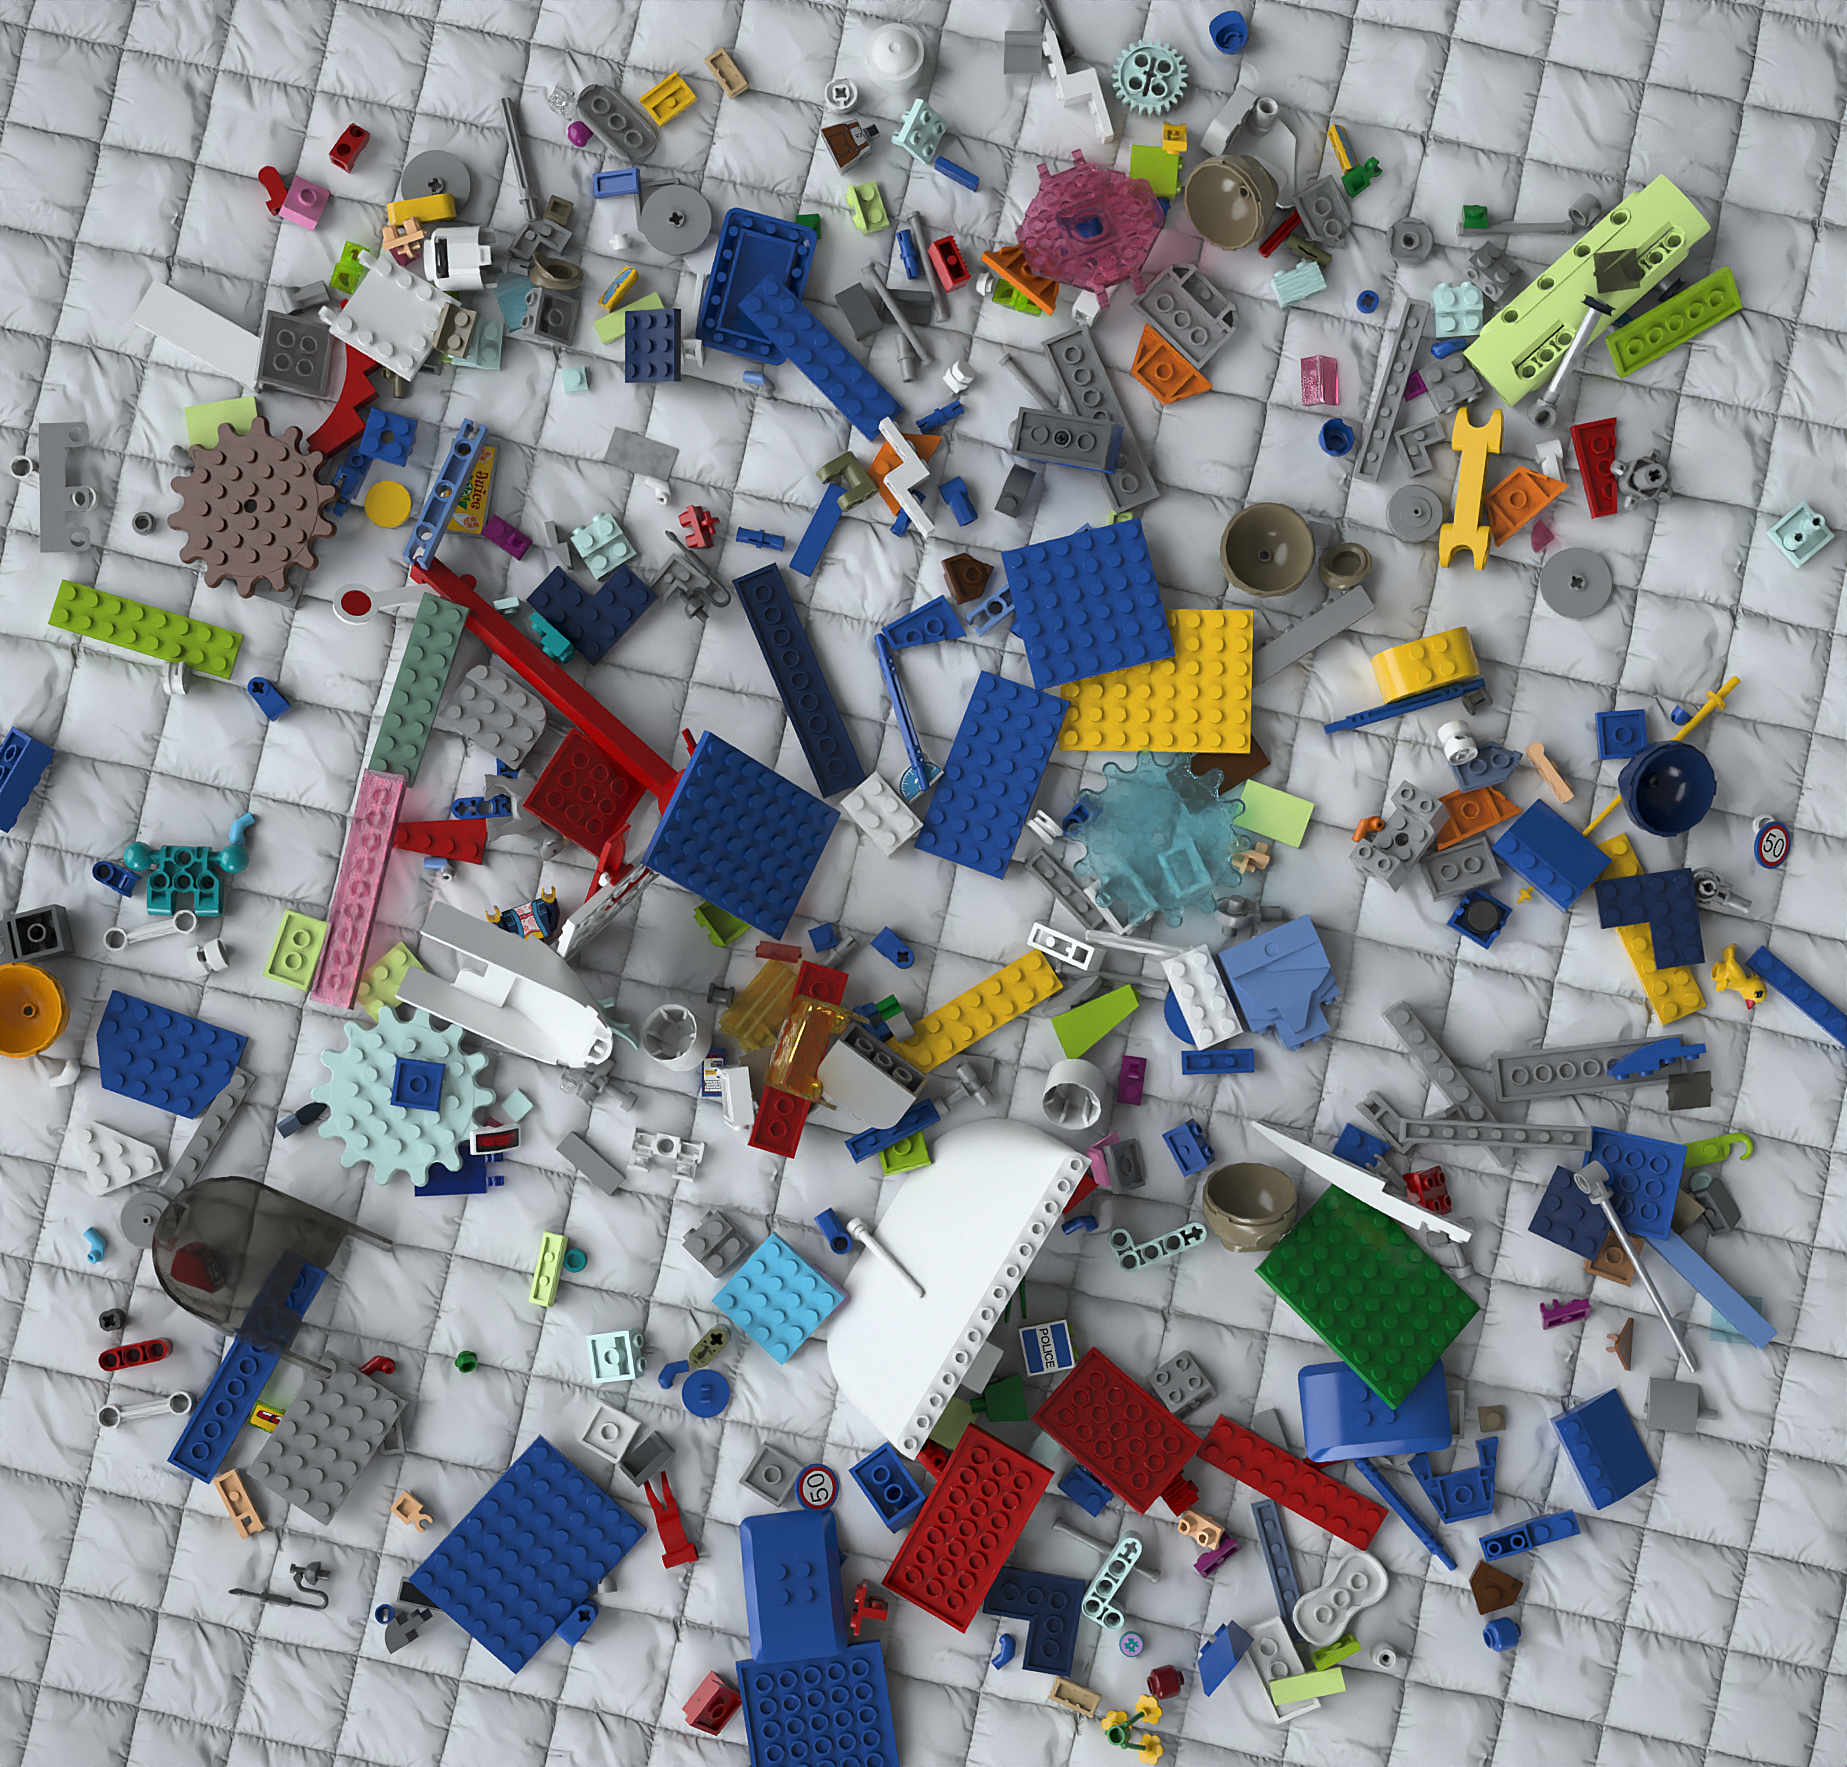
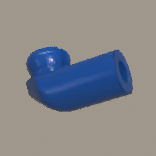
M1457 338L1435 343L1431 347V354L1435 358L1443 359L1454 351L1465 349L1467 341L1465 338Z
M1093 1215L1077 1216L1061 1225L1066 1235L1084 1226L1088 1232H1092L1099 1226Z
M688 1360L672 1362L664 1366L658 1376V1383L663 1389H669L673 1386L672 1382L676 1374L689 1372Z
M1008 1633L1003 1634L999 1638V1642L1002 1644L1001 1653L991 1660L997 1670H1000L1015 1656L1016 1641Z

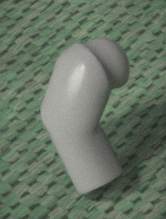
M174 445L171 447L169 457L174 463L184 469L195 467L194 461L182 450L181 446Z

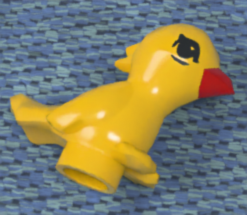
M1731 943L1722 950L1723 960L1715 962L1713 965L1711 978L1717 981L1715 991H1724L1726 988L1737 990L1745 999L1747 1008L1750 1010L1756 1004H1760L1766 999L1767 987L1759 979L1758 975L1754 976L1752 972L1749 978L1746 977L1744 970L1736 961L1735 952L1737 945L1736 943Z

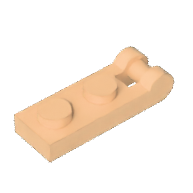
M1539 742L1529 745L1526 748L1527 757L1560 802L1563 804L1574 797L1572 793L1573 787L1566 779L1562 780L1557 773L1559 772L1557 765L1552 760L1548 761L1543 754L1544 746Z
M237 1468L213 1479L242 1539L250 1537L251 1533L256 1530L260 1532L266 1529V1524L260 1516ZM250 1516L252 1522L246 1525L243 1518Z

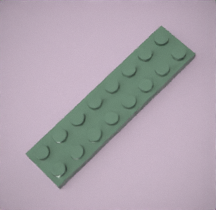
M427 592L423 594L366 773L408 788H413L471 608Z

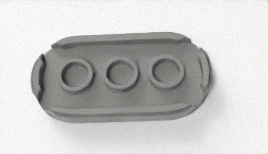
M592 84L581 91L576 106L579 118L620 160L631 164H639L652 157L657 143L653 127L614 88L607 85L598 86V84Z

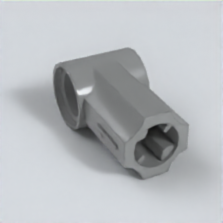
M323 280L303 287H289L280 292L285 312L292 316L301 315L307 311V308L331 301Z

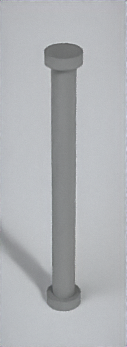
M920 211L910 212L906 217L911 222L930 292H932V299L937 312L936 321L937 323H943L951 318L946 313L932 261L927 251L928 247L919 219L921 214Z
M1566 220L1563 223L1488 224L1487 229L1463 227V222H1457L1456 233L1457 237H1462L1463 234L1565 232V234H1571L1572 221Z
M873 262L862 269L863 274L866 273L920 356L921 364L926 366L935 359L934 356L930 355L874 269L875 264Z
M1010 353L999 361L1000 365H1005L1045 411L1060 413L1016 365Z
M1056 961V975L1062 973L1080 977L1099 976L1101 980L1162 989L1165 993H1168L1170 983L1168 978L1159 980L1099 970V972L1086 971L1077 966L1061 964V961Z
M1059 1516L1052 1527V1530H1060L1106 1556H1109L1114 1549L1063 1522V1518ZM1116 1560V1561H1118L1119 1563L1125 1565L1124 1562H1122V1561H1120V1560ZM1138 1561L1131 1568L1151 1579L1150 1582L1153 1584L1157 1582L1161 1574L1160 1570H1153Z

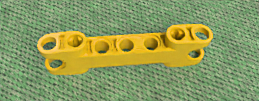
M1460 407L1453 428L1452 450L1463 452L1454 524L1443 523L1441 527L1439 556L1442 568H1449L1454 555L1461 549L1473 551L1475 570H1484L1491 546L1492 528L1491 526H1482L1481 522L1490 453L1501 454L1503 448L1504 415L1502 409H1494L1490 421L1487 425L1480 428L1470 425L1469 407Z

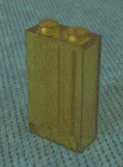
M772 956L718 1021L721 1025L719 1030L729 1038L734 1035L740 1040L737 1045L747 1053L751 1050L753 1052L758 1050L785 1018L798 975L775 956Z

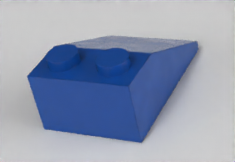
M888 1442L848 1470L893 1534L917 1518L928 1499Z
M1233 1620L1227 1626L1223 1623L1214 1633L1217 1637L1214 1642L1211 1643L1208 1640L1199 1651L1203 1655L1197 1662L1204 1693L1208 1697L1238 1664L1254 1641V1638Z

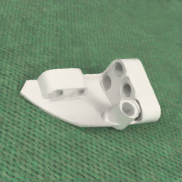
M1240 85L1209 126L1200 147L1213 156L1233 154L1254 157L1278 184L1280 192L1276 205L1282 209L1295 207L1291 196L1295 194L1296 137L1276 115L1278 111L1276 101L1268 97L1259 100L1258 95Z

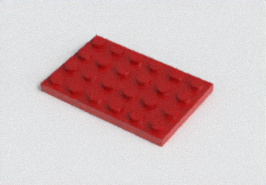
M1094 1346L1031 1417V1420L1141 1516L1144 1515L1204 1443L1200 1437Z

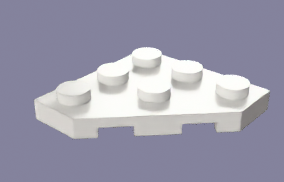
M97 1121L71 1129L96 1197L165 1170L157 1148L150 1144L143 1143Z

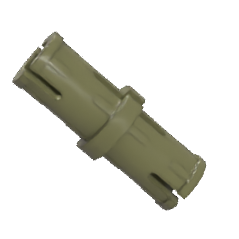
M1294 232L1290 234L1285 243V246L1303 255V259L1306 260L1308 258L1313 262L1317 261V264L1324 269L1333 257V255L1316 247V243L1313 241L1309 243L1294 234Z

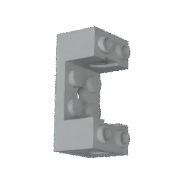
M1403 780L1391 797V801L1397 809L1389 818L1384 828L1372 843L1362 838L1349 856L1358 870L1395 893L1451 816L1441 801L1406 780ZM1401 836H1408L1409 841L1406 845H1397V840Z

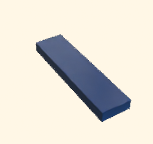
M832 482L830 483L789 564V568L809 578L811 577L843 513L837 504V500L848 490Z
M927 1098L908 1108L899 1122L888 1129L871 1127L844 1142L857 1164L940 1121L941 1118L930 1098Z

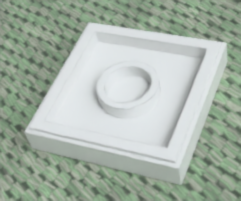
M599 1399L576 1442L619 1465L642 1421Z

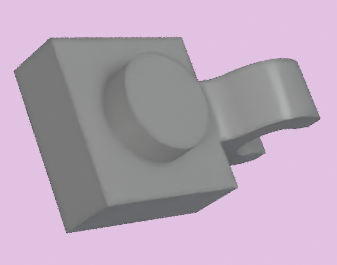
M1374 1154L1373 1156L1377 1159L1378 1163L1375 1167L1366 1163L1365 1167L1367 1170L1379 1173L1383 1178L1388 1179L1386 1185L1388 1189L1394 1188L1402 1191L1408 1184L1385 1163L1382 1156Z

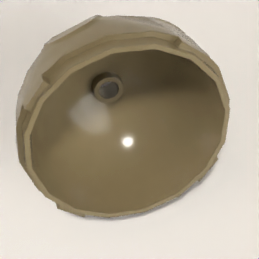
M1225 154L1204 160L1193 169L1185 186L1183 197L1189 219L1198 233L1212 245L1221 247L1222 250L1235 251L1253 245L1266 233L1276 208V200L1280 191L1276 180L1257 159L1248 155Z
M1263 502L1250 505L1237 513L1229 521L1221 538L1220 559L1224 575L1235 588L1261 598L1285 596L1294 592L1309 576L1315 563L1316 549L1311 529L1295 509L1282 503ZM1260 553H1267L1268 559H1261Z
M1246 1162L1226 1165L1212 1172L1203 1186V1214L1214 1233L1220 1236L1222 1245L1229 1251L1239 1253L1272 1250L1278 1244L1279 1238L1293 1226L1296 1220L1299 1193L1291 1178L1277 1168L1260 1163Z

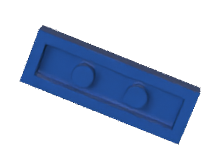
M1253 1048L1181 1051L1182 1075L1254 1072Z

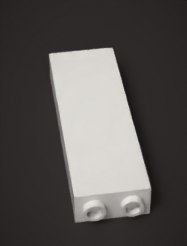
M154 279L131 318L135 324L258 394L261 389L266 388L268 384L254 381L261 338Z

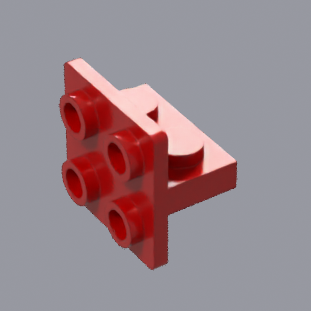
M1440 1165L1402 1175L1403 1180L1408 1184L1405 1187L1408 1200L1442 1216L1452 1212V1201L1448 1195L1445 1185V1174L1442 1172Z
M863 1579L862 1585L857 1584L854 1603L859 1604L858 1609L853 1608L850 1627L855 1628L854 1635L858 1636L862 1617L884 1621L887 1618L888 1602H884V1598L878 1596H870V1599L865 1598L868 1579Z

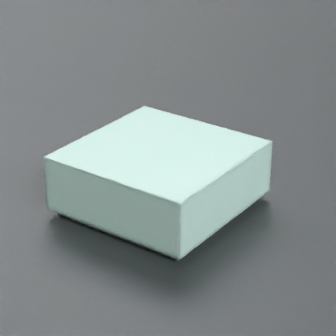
M516 1089L500 1106L516 1122H519L535 1105L519 1089Z

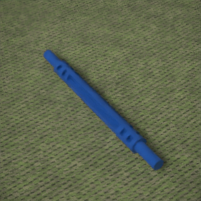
M880 633L874 636L880 655L878 660L912 770L916 771L921 791H928L931 787L924 768L926 763L893 657L888 652L883 634Z
M1481 678L1464 684L1456 683L1349 715L1344 720L1324 725V731L1327 735L1347 728L1352 730L1462 697L1464 693L1477 690L1481 686L1486 687L1485 681Z
M1368 1458L1353 1459L1355 1461L1354 1465L1428 1550L1433 1555L1436 1554L1446 1567L1453 1571L1458 1565L1444 1550V1545Z

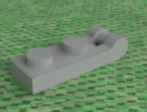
M1371 1090L1367 1094L1368 1097L1363 1102L1360 1101L1355 1107L1403 1155L1415 1143L1399 1142L1400 1117L1375 1091ZM1374 1104L1380 1108L1375 1114L1369 1110Z

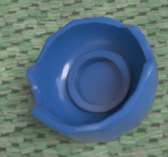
M1340 418L1328 420L1322 426L1318 435L1321 449L1332 457H1341L1347 454L1352 449L1355 441L1352 427L1345 425L1343 419Z

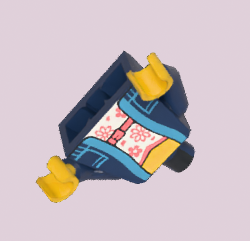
M552 886L551 894H546L544 888H542V898L503 911L501 914L498 906L494 905L496 913L490 915L485 910L486 918L500 929L509 933H516L525 940H528L530 934H533L544 942V939L554 936L553 931L558 927L561 914L557 899L555 898L556 888Z

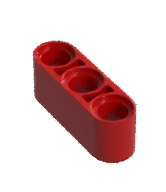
M160 1337L114 1347L103 1351L99 1356L98 1363L105 1371H115L152 1363L169 1357L172 1354L173 1345L169 1339ZM157 1343L164 1347L162 1355H158L155 1352V1345ZM133 1348L139 1350V1360L132 1358L131 1352ZM110 1353L114 1354L117 1358L115 1366L111 1365L108 1361Z

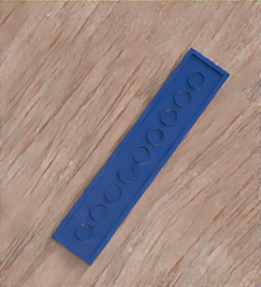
M285 1249L167 1460L169 1463L208 1485L212 1482L329 1271L295 1252Z

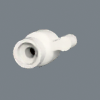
M1377 1641L1370 1648L1371 1659L1377 1666L1383 1669H1390L1395 1664L1405 1667L1407 1664L1403 1655H1396L1393 1647L1386 1641Z

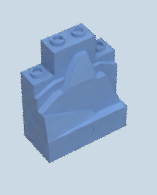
M1309 914L1216 954L1250 1033L1256 1031L1260 1035L1271 1030L1269 1025L1273 1024L1283 1048H1290L1291 1052L1304 1047L1303 1042L1311 1038L1313 1042L1327 1037L1325 1032L1329 1031L1330 1028L1319 1003L1322 1002L1323 1006L1337 1001L1335 996L1340 995V991Z

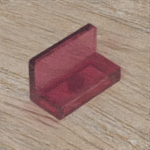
M1316 355L1301 359L1302 406L1309 407L1319 404L1338 405L1336 358Z

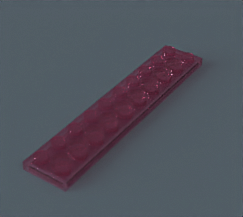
M368 768L364 769L309 1000L354 1010L409 777Z

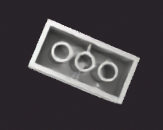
M855 1021L851 1023L821 1062L817 1073L821 1088L837 1104L844 1106L857 1119L877 1129H888L896 1125L930 1080L929 1077Z

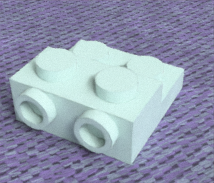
M1472 281L1462 283L1461 287H1452L1451 283L1439 284L1438 288L1432 292L1435 340L1479 337L1480 331L1483 328L1482 310L1484 305L1482 290Z
M480 317L467 359L448 355V357L452 358V365L499 370L504 322L483 320Z
M604 512L595 516L592 519L594 523L587 528L582 525L572 532L574 536L570 538L597 581L637 556L610 513L605 515Z
M637 1328L586 1336L593 1384L636 1379L644 1376L647 1362L644 1357H641L640 1348L643 1346V1337L638 1333Z

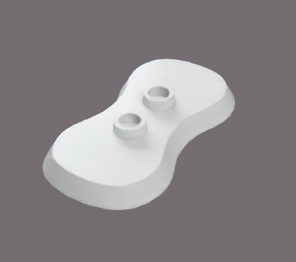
M1353 1551L1344 1556L1325 1585L1305 1594L1296 1603L1293 1611V1621L1299 1633L1308 1642L1318 1647L1329 1646L1338 1641L1349 1621L1357 1612L1377 1603L1385 1595L1389 1585V1577L1385 1568L1376 1557L1366 1551Z

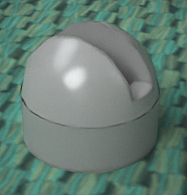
M606 1576L603 1580L600 1579L598 1581V1594L617 1592V1584L613 1577Z

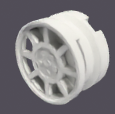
M835 77L827 83L824 94L829 110L839 115L850 113L858 102L857 87L854 82L846 79V77Z
M181 661L179 664H174L173 662L164 663L163 676L165 681L163 686L167 695H175L176 692L183 695L188 694L190 674L189 668L186 667V661Z
M1038 810L1035 814L1036 817L1033 820L1030 819L1026 824L1045 843L1051 846L1055 842L1054 838L1060 836L1063 830L1044 812Z

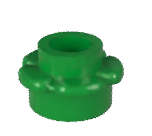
M463 1351L459 1353L454 1364L459 1368L460 1372H471L478 1365L477 1354Z

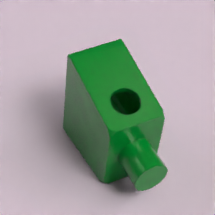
M1014 1373L988 1383L982 1392L983 1397L970 1399L972 1414L986 1411L989 1422L1029 1420L1019 1373Z

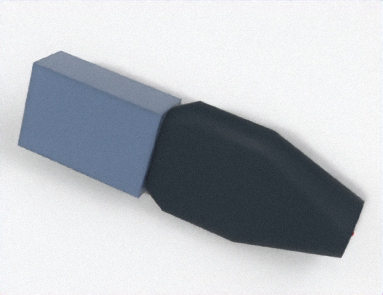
M318 1102L307 1104L275 1126L285 1139L301 1129L302 1126L308 1125L317 1119L327 1108V1105Z

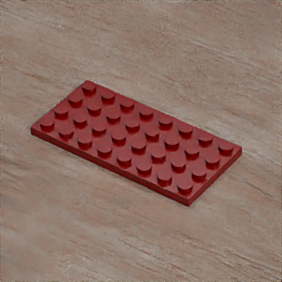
M970 1422L881 1584L965 1634L1055 1471Z

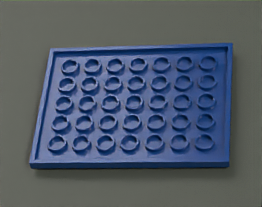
M704 730L640 864L773 939L780 941L841 812L715 734Z
M539 1434L408 1577V1580L514 1674H517L555 1633V1630L563 1623L567 1616H570L597 1587L598 1581L600 1579L603 1580L647 1532V1528L545 1437Z

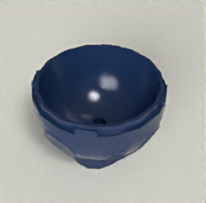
M1677 740L1656 741L1638 750L1630 762L1621 770L1618 777V786L1628 817L1637 827L1654 835L1677 837V834L1688 831L1703 819L1712 805L1714 795H1716L1717 781L1705 754L1692 745Z

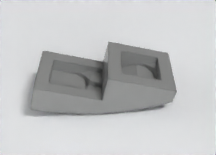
M554 521L544 522L549 541L555 553L569 570L574 569L570 545L567 542L560 543L557 524Z

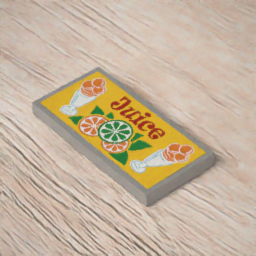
M452 438L451 447L455 441V438ZM485 444L445 533L485 539L480 533L488 523L500 450L499 445ZM464 449L460 452V455L466 456L471 450ZM444 491L443 497H449L452 492Z

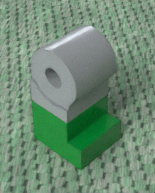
M894 994L875 1004L899 1044L916 1035Z

